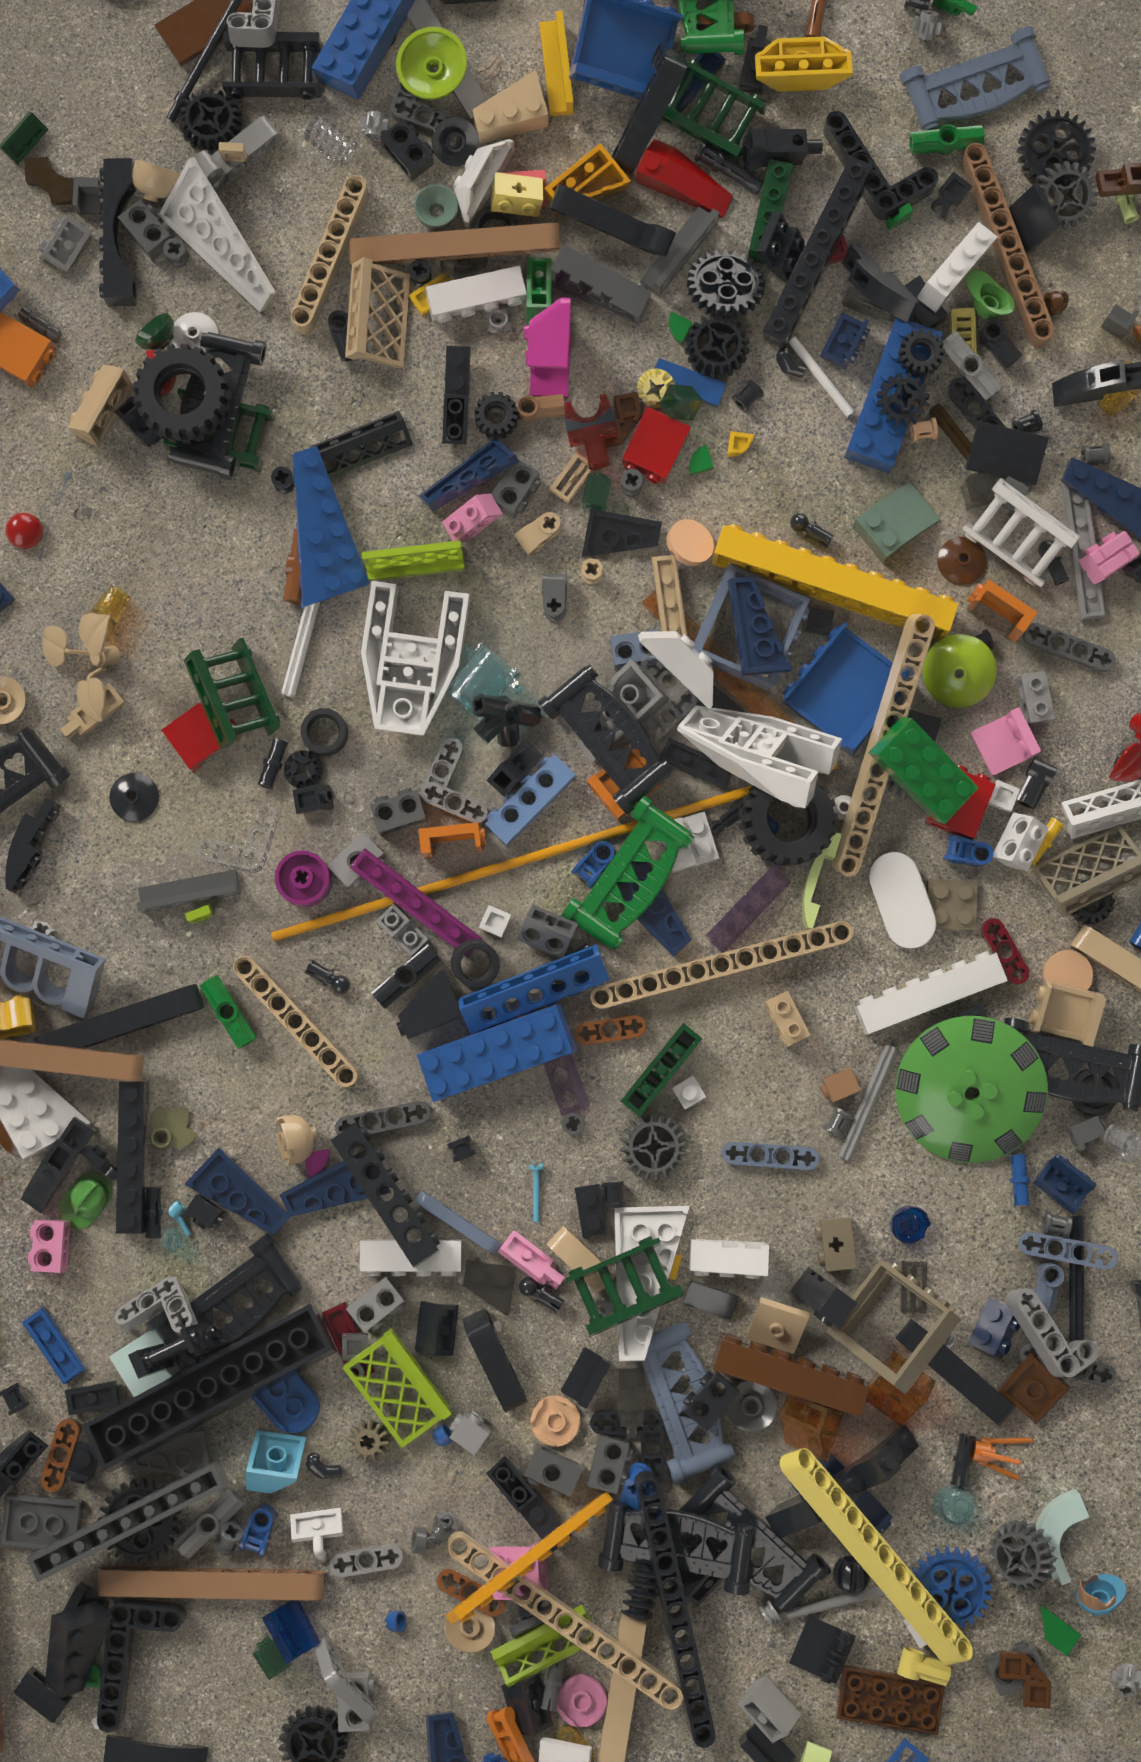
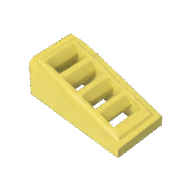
M975 308L952 309L948 315L950 334L955 330L957 331L958 328H968L969 331H961L958 334L962 338H969V341H966V343L977 354Z

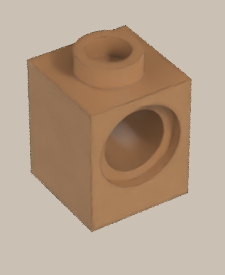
M851 1067L821 1079L823 1085L819 1086L825 1100L829 1098L830 1102L838 1101L861 1091Z

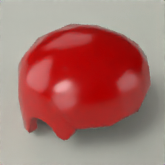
M21 512L10 517L6 524L5 535L12 546L27 550L38 545L43 537V526L36 516Z

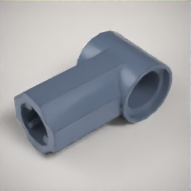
M1046 1261L1037 1268V1281L1034 1292L1048 1313L1053 1314L1059 1286L1064 1280V1272L1056 1264ZM1054 1268L1056 1272L1055 1277L1052 1280H1046V1271Z

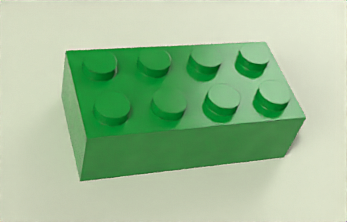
M901 717L868 752L936 822L945 824L978 789L977 785L912 718Z

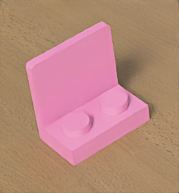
M1019 707L1011 710L1007 715L971 732V736L991 776L1026 761L1041 752Z
M538 1542L529 1547L492 1546L489 1550L508 1564H511ZM547 1558L542 1562H539L537 1559L531 1564L533 1569L525 1576L548 1591ZM521 1585L517 1588L516 1594L524 1596L529 1592L530 1588L526 1585ZM499 1590L492 1594L495 1598L494 1600H512Z

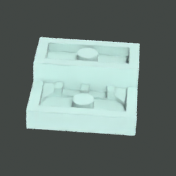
M155 1330L148 1331L109 1356L134 1397L182 1370L174 1357V1367L138 1379L128 1354L136 1350L163 1344L164 1342Z

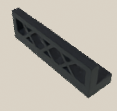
M397 411L312 445L310 448L317 446L323 461L328 459L338 461L334 469L327 471L329 478H332L412 446L413 442L400 411ZM402 430L406 440L399 443L391 442L392 434ZM373 441L383 443L379 451L372 452L367 449ZM354 449L360 452L357 460L349 461L345 459L348 451Z

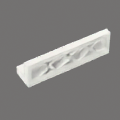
M1141 780L1061 802V807L1068 820V834L1070 838H1077L1141 819ZM1121 793L1133 795L1131 800L1128 801L1117 799ZM1100 799L1109 802L1108 806L1104 808L1096 807L1093 804ZM1079 806L1086 810L1083 814L1073 816L1070 808Z

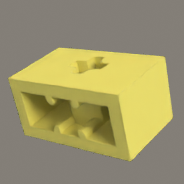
M495 172L491 187V211L539 217L543 202V178Z

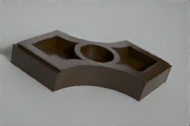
M49 157L24 158L25 181L27 185L38 186L49 194L52 206L72 204L74 178L64 177L56 173L52 169Z

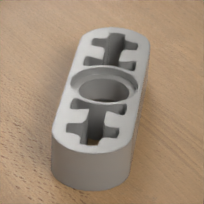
M396 1543L336 1553L331 1559L330 1570L337 1577H347L394 1569L401 1564L404 1552L401 1546ZM390 1549H393L395 1554L398 1553L399 1556L396 1557L395 1562H391L390 1558L381 1560L382 1565H378L379 1556L376 1551H381L380 1556L388 1555ZM364 1553L371 1554L374 1558V1564L370 1567L362 1566L360 1556ZM352 1555L356 1556L355 1566L357 1569L355 1570L353 1569L354 1564L347 1565L344 1571H341L340 1567L335 1566L339 1558H343L344 1562H350L353 1559Z

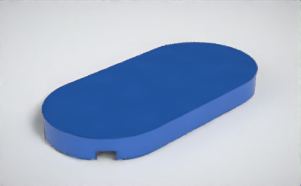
M300 1373L252 1397L272 1423L281 1431L288 1433H300L310 1428L316 1421L320 1411V1402L316 1392Z

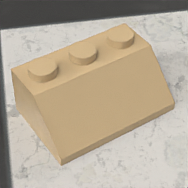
M103 364L101 369L95 372L89 391L83 393L80 407L77 412L72 413L68 422V428L75 436L97 447L100 446L116 417L114 411L124 403L133 387L124 369Z

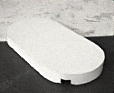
M898 852L886 853L873 863L869 880L890 938L899 946L905 948L922 947L934 935L937 920L920 871L914 860L905 854Z

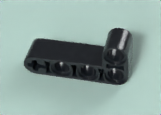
M486 1308L463 1318V1325L469 1342L504 1412L507 1413L528 1403L524 1389L503 1349Z

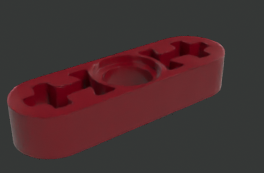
M996 918L986 920L981 926V935L991 953H997L1008 982L1014 985L1024 983L1029 977V969L1004 924ZM989 923L992 926H998L999 929L996 931L998 938L1002 936L1005 938V940L996 943L995 946L992 941L997 940L994 934L987 933ZM1003 944L1008 945L1012 951L1011 956L1007 959L1000 957L998 954V949ZM1015 957L1018 962L1013 963L1016 969H1022L1023 971L1020 974V980L1017 977L1013 978L1011 976L1014 972L1011 965L1007 967L1004 965V963L1012 961Z

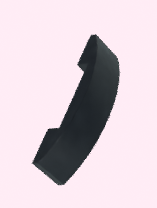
M107 1735L103 1762H207L209 1746L184 1743L182 1746L133 1741V1737Z

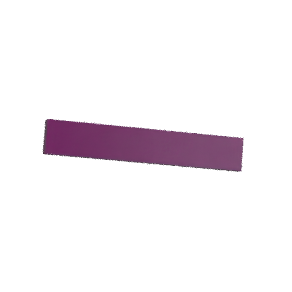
M364 848L349 867L455 949L466 940L483 939ZM474 949L466 952L464 956L468 958Z

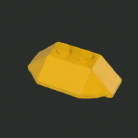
M826 37L777 38L755 55L756 79L778 92L827 90L851 77L853 74L851 51L842 48L839 44Z

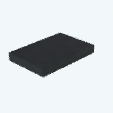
M977 421L965 469L1005 479L1010 476L1019 482L1036 485L1049 437Z

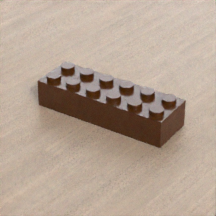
M726 1333L725 1337L719 1335L711 1361L713 1370L859 1417L862 1416L870 1389L862 1376L848 1371L846 1375L840 1374V1371L837 1370L838 1368L823 1364L822 1368L817 1367L813 1360L801 1356L798 1357V1360L791 1358L788 1352L776 1348L774 1352L767 1351L765 1345L750 1341L748 1345L742 1343L741 1337Z

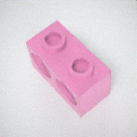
M492 494L475 495L442 521L452 541L460 540L464 542L470 541L502 516L503 513Z
M34 1220V1224L30 1229V1239L33 1240L32 1250L28 1254V1264L31 1265L30 1271L62 1273L68 1270L71 1221ZM48 1226L54 1231V1236L51 1240L45 1235V1230ZM45 1252H49L52 1256V1261L49 1265L43 1260Z

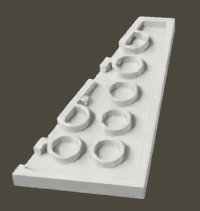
M195 157L189 158L158 216L259 312L265 311L276 292Z
M0 1066V1121L23 1161L52 1146L56 1139L64 1132L73 1117L76 1116L89 1126L91 1125L89 1120L31 1069Z
M689 1206L614 1208L616 1256L639 1246L638 1242L644 1238L652 1236L654 1240L659 1237L661 1241L660 1246L654 1249L668 1279ZM645 1252L632 1257L631 1260L646 1294L649 1293L650 1297L659 1294L658 1289L660 1286ZM622 1262L616 1264L617 1291L622 1303L629 1307L636 1304L635 1299L637 1297ZM660 1307L618 1325L619 1362L645 1361Z

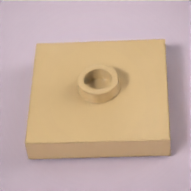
M761 1297L747 1331L746 1339L794 1354L809 1319V1312Z

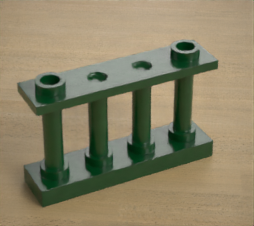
M693 59L685 60L687 64L686 73L661 120L702 143L704 141L708 142V146L720 153L723 151L727 157L738 162L742 156V147H740L739 141L756 111L762 115H765L767 112L766 104H764L765 101L758 95L752 94L750 96L703 70L702 65ZM696 77L707 84L690 114L684 116L677 112V107L693 78ZM714 89H717L726 94L727 97L711 125L704 127L698 123V118ZM735 100L748 106L732 136L725 139L719 135L720 132L718 130Z
M178 388L177 394L183 400L185 390ZM240 403L227 455L236 457V467L261 472L263 462L256 451L264 420L272 422L275 420L270 407L263 404L252 406ZM241 414L255 417L248 447L244 452L236 451L233 447ZM206 434L204 436L205 440L201 442L191 440V443L198 445L210 441L211 436ZM164 438L163 444L170 451L171 447L179 446V441L176 444Z
M239 638L231 647L232 651L205 658L201 650L198 649L191 651L184 659L186 668L221 750L229 748L237 740L236 736L238 734L264 727L267 735L270 736L281 727L279 716L271 705L253 662L251 649L246 645L244 638ZM237 661L241 670L240 674L218 680L212 679L209 667ZM246 682L251 694L250 696L226 703L221 701L218 690ZM255 705L260 718L233 725L229 720L227 712Z
M652 1236L644 1238L638 1242L639 1246L585 1270L582 1267H578L568 1272L569 1277L565 1278L567 1286L572 1283L576 1284L590 1316L588 1320L590 1324L586 1325L589 1337L683 1297L684 1293L680 1284L674 1287L672 1283H669L654 1248L660 1246L661 1241L659 1237L654 1240ZM644 1252L660 1286L658 1289L660 1293L650 1297L649 1293L646 1294L631 1260L632 1257ZM621 1262L637 1297L635 1299L636 1304L629 1307L622 1303L608 1270L609 1267ZM595 1273H599L613 1305V1314L603 1317V1314H599L584 1279Z

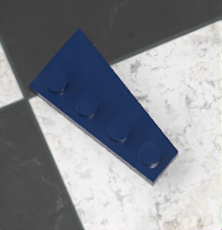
M1072 457L1069 459L1061 482L1084 500L1088 499L1097 506L1096 509L1102 514L1106 513L1116 521V525L1128 530L1134 535L1133 538L1141 542V488Z
M754 577L730 578L727 583L742 676L790 672L792 667L784 656V648L774 632V624L764 608L766 605Z
M220 1147L184 1184L272 1235H275L291 1218L289 1213Z
M447 1711L427 1714L426 1729L429 1762H468L463 1751V1744L453 1713Z

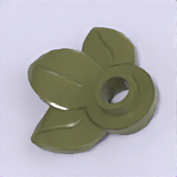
M158 1106L151 1114L150 1123L153 1130L150 1134V1142L155 1149L167 1150L172 1146L184 1148L195 1140L197 1134L187 1128L189 1123V1111L187 1108H179L167 1113L162 1106ZM161 1133L167 1135V1140L164 1143L159 1141Z

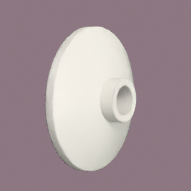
M187 313L178 318L174 323V338L171 342L175 348H180L182 343L189 344L191 349L197 346L205 351L203 347H200L203 332L219 334L215 322L203 313ZM191 330H197V334L195 336H190L189 332Z

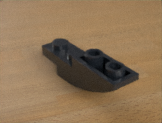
M858 243L850 244L842 263L850 272L848 281L866 298L886 312L905 322H910L919 301L893 272L884 273Z
M446 346L442 444L467 445L471 379V347Z
M1124 360L1109 362L1075 372L1053 382L1054 407L1102 400L1105 394L1141 389V362L1124 364Z
M48 797L35 817L27 813L24 814L13 836L5 872L6 889L13 893H17L18 890L21 891L28 881L27 875L31 869L34 870L39 865L42 851L35 848V845L43 841L47 833L45 830L49 823H53L60 814L58 809L61 805Z
M76 1116L73 1117L42 1160L26 1187L21 1200L42 1213L96 1130Z
M30 1430L19 1436L0 1453V1497L10 1485L15 1487L49 1446Z
M506 1456L486 1472L510 1504L525 1518L541 1539L563 1524L549 1503ZM555 1545L550 1549L552 1553L558 1549V1546Z

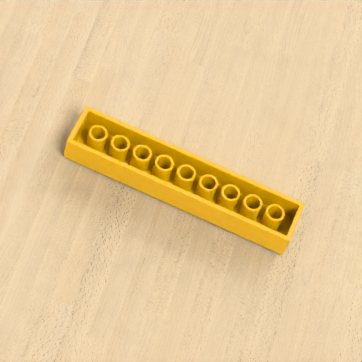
M723 525L714 551L712 565L727 569L730 563L796 593L903 629L910 615H929L935 623L932 638L936 640L946 637L951 629L959 603L953 602L954 599L949 596L940 595L938 597L930 594L928 589L922 587L914 589L906 586L907 583L904 581L884 579L883 575L878 572L870 571L866 573L860 571V568L854 564L847 563L842 565L836 563L837 560L830 556H822L821 558L813 555V552L809 549L799 548L798 550L789 547L790 544L785 541L776 540L774 542L766 539V536L761 533L752 532L750 534L744 532L737 525ZM920 619L916 625L917 630L919 632L924 627L922 619Z

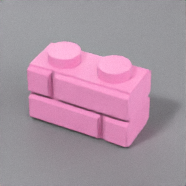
M1113 531L1101 539L1103 541L1102 545L1098 546L1095 543L1084 550L1086 555L1079 559V563L1084 571L1087 572V576L1092 584L1105 580L1140 556L1138 549L1132 544V540L1127 532L1123 531L1116 535Z

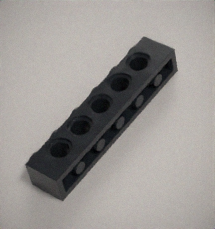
M355 1123L332 1138L331 1142L412 1267L416 1268L440 1252L437 1246L441 1243L433 1231L428 1233L423 1226L427 1221L419 1210L414 1212L410 1206L413 1200L406 1189L400 1191L396 1184L399 1178L393 1169L389 1168L387 1170L383 1165L382 1161L385 1160V1157L378 1147L373 1149L368 1142L372 1137L364 1126L359 1128ZM357 1146L366 1147V1155L361 1159H357L353 1155L354 1149ZM373 1166L380 1169L379 1177L375 1180L368 1179V1169ZM387 1187L394 1190L393 1198L389 1201L382 1200L381 1191ZM400 1208H404L408 1212V1217L403 1222H397L394 1218L395 1212ZM415 1229L420 1230L422 1234L421 1240L415 1244L410 1243L408 1240L409 1233Z

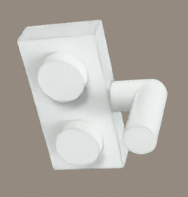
M341 1508L290 1515L291 1539L293 1543L313 1540V1552L318 1562L325 1563L327 1555L323 1549V1539L344 1536Z

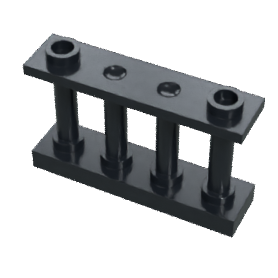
M224 31L223 41L226 50L232 52L231 82H222L225 95L230 94L232 99H241L243 97H300L304 100H312L314 98H321L318 82H312L313 54L322 50L319 32H276L274 43L269 47L260 48L235 46L230 42L229 32ZM243 52L256 53L255 82H241ZM267 52L280 53L279 82H265V54ZM291 52L303 53V82H289V54Z
M210 1321L184 1327L180 1329L183 1338L171 1344L165 1345L163 1343L128 1354L138 1379L174 1367V1357L188 1350L191 1354L219 1345L218 1339L220 1335L214 1324L211 1325Z

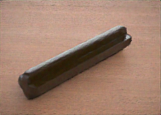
M939 403L930 409L929 414L932 418H936L937 424L967 460L972 443L943 406Z

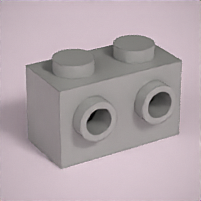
M466 1410L463 1415L458 1413L449 1427L452 1431L449 1438L475 1455L488 1437L491 1426L484 1422L485 1417L477 1411L469 1412Z
M767 1676L751 1683L738 1702V1706L772 1743L787 1736L801 1715L793 1703L784 1696L775 1683Z

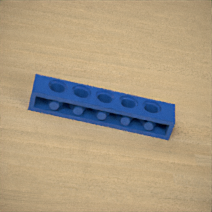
M596 944L458 998L459 1009L470 1034L484 1031L498 1023L509 1022L518 1015L532 1013L541 1006L553 1005L559 999L567 996H576L590 987H599L610 980ZM579 971H586L583 975H576ZM556 980L563 981L560 984H553V982ZM533 989L540 990L537 993H530V991ZM510 998H516L514 1002H507ZM487 1007H492V1008H493L491 1011H484V1010H483V1009H485V1008H487Z

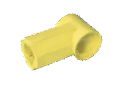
M903 1647L897 1674L912 1680H919L920 1678L946 1686L951 1676L952 1665H945L940 1659L927 1656L924 1652L917 1649Z

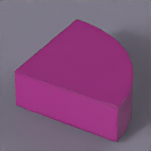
M329 1149L314 1151L305 1160L308 1178L314 1177L325 1168L330 1156Z

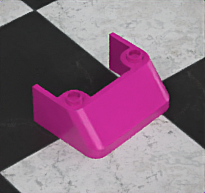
M561 297L533 317L529 325H524V341H528L526 365L530 367L529 395L533 397L563 394L564 398H568L571 298Z

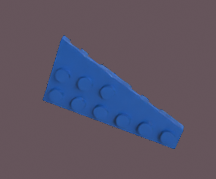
M317 446L295 452L292 455L294 485L296 489L295 510H297V545L301 575L299 577L302 593L301 609L370 584Z

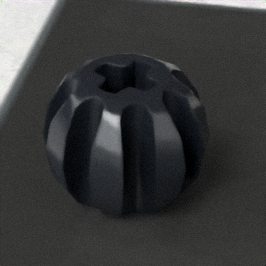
M853 1556L842 1557L834 1565L833 1579L840 1590L848 1593H859L864 1591L869 1585L871 1577Z

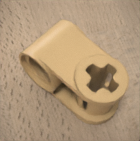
M546 512L532 523L521 528L514 537L528 556H531L558 536L561 531L560 519L555 513ZM547 521H549V523L554 522V529L551 530V528L549 527L546 528L545 523Z

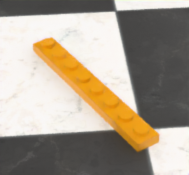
M606 1491L597 1496L447 1613L445 1616L450 1624L459 1620L463 1624L475 1615L473 1612L474 1608L478 1605L481 1608L488 1605L495 1599L492 1594L497 1590H500L502 1593L514 1584L512 1579L519 1574L520 1577L526 1575L533 1569L531 1564L538 1559L539 1562H542L552 1554L550 1549L553 1546L557 1545L559 1548L571 1539L569 1534L572 1531L580 1532L589 1525L587 1520L590 1517L594 1516L596 1519L608 1510L606 1505L613 1500L609 1493Z

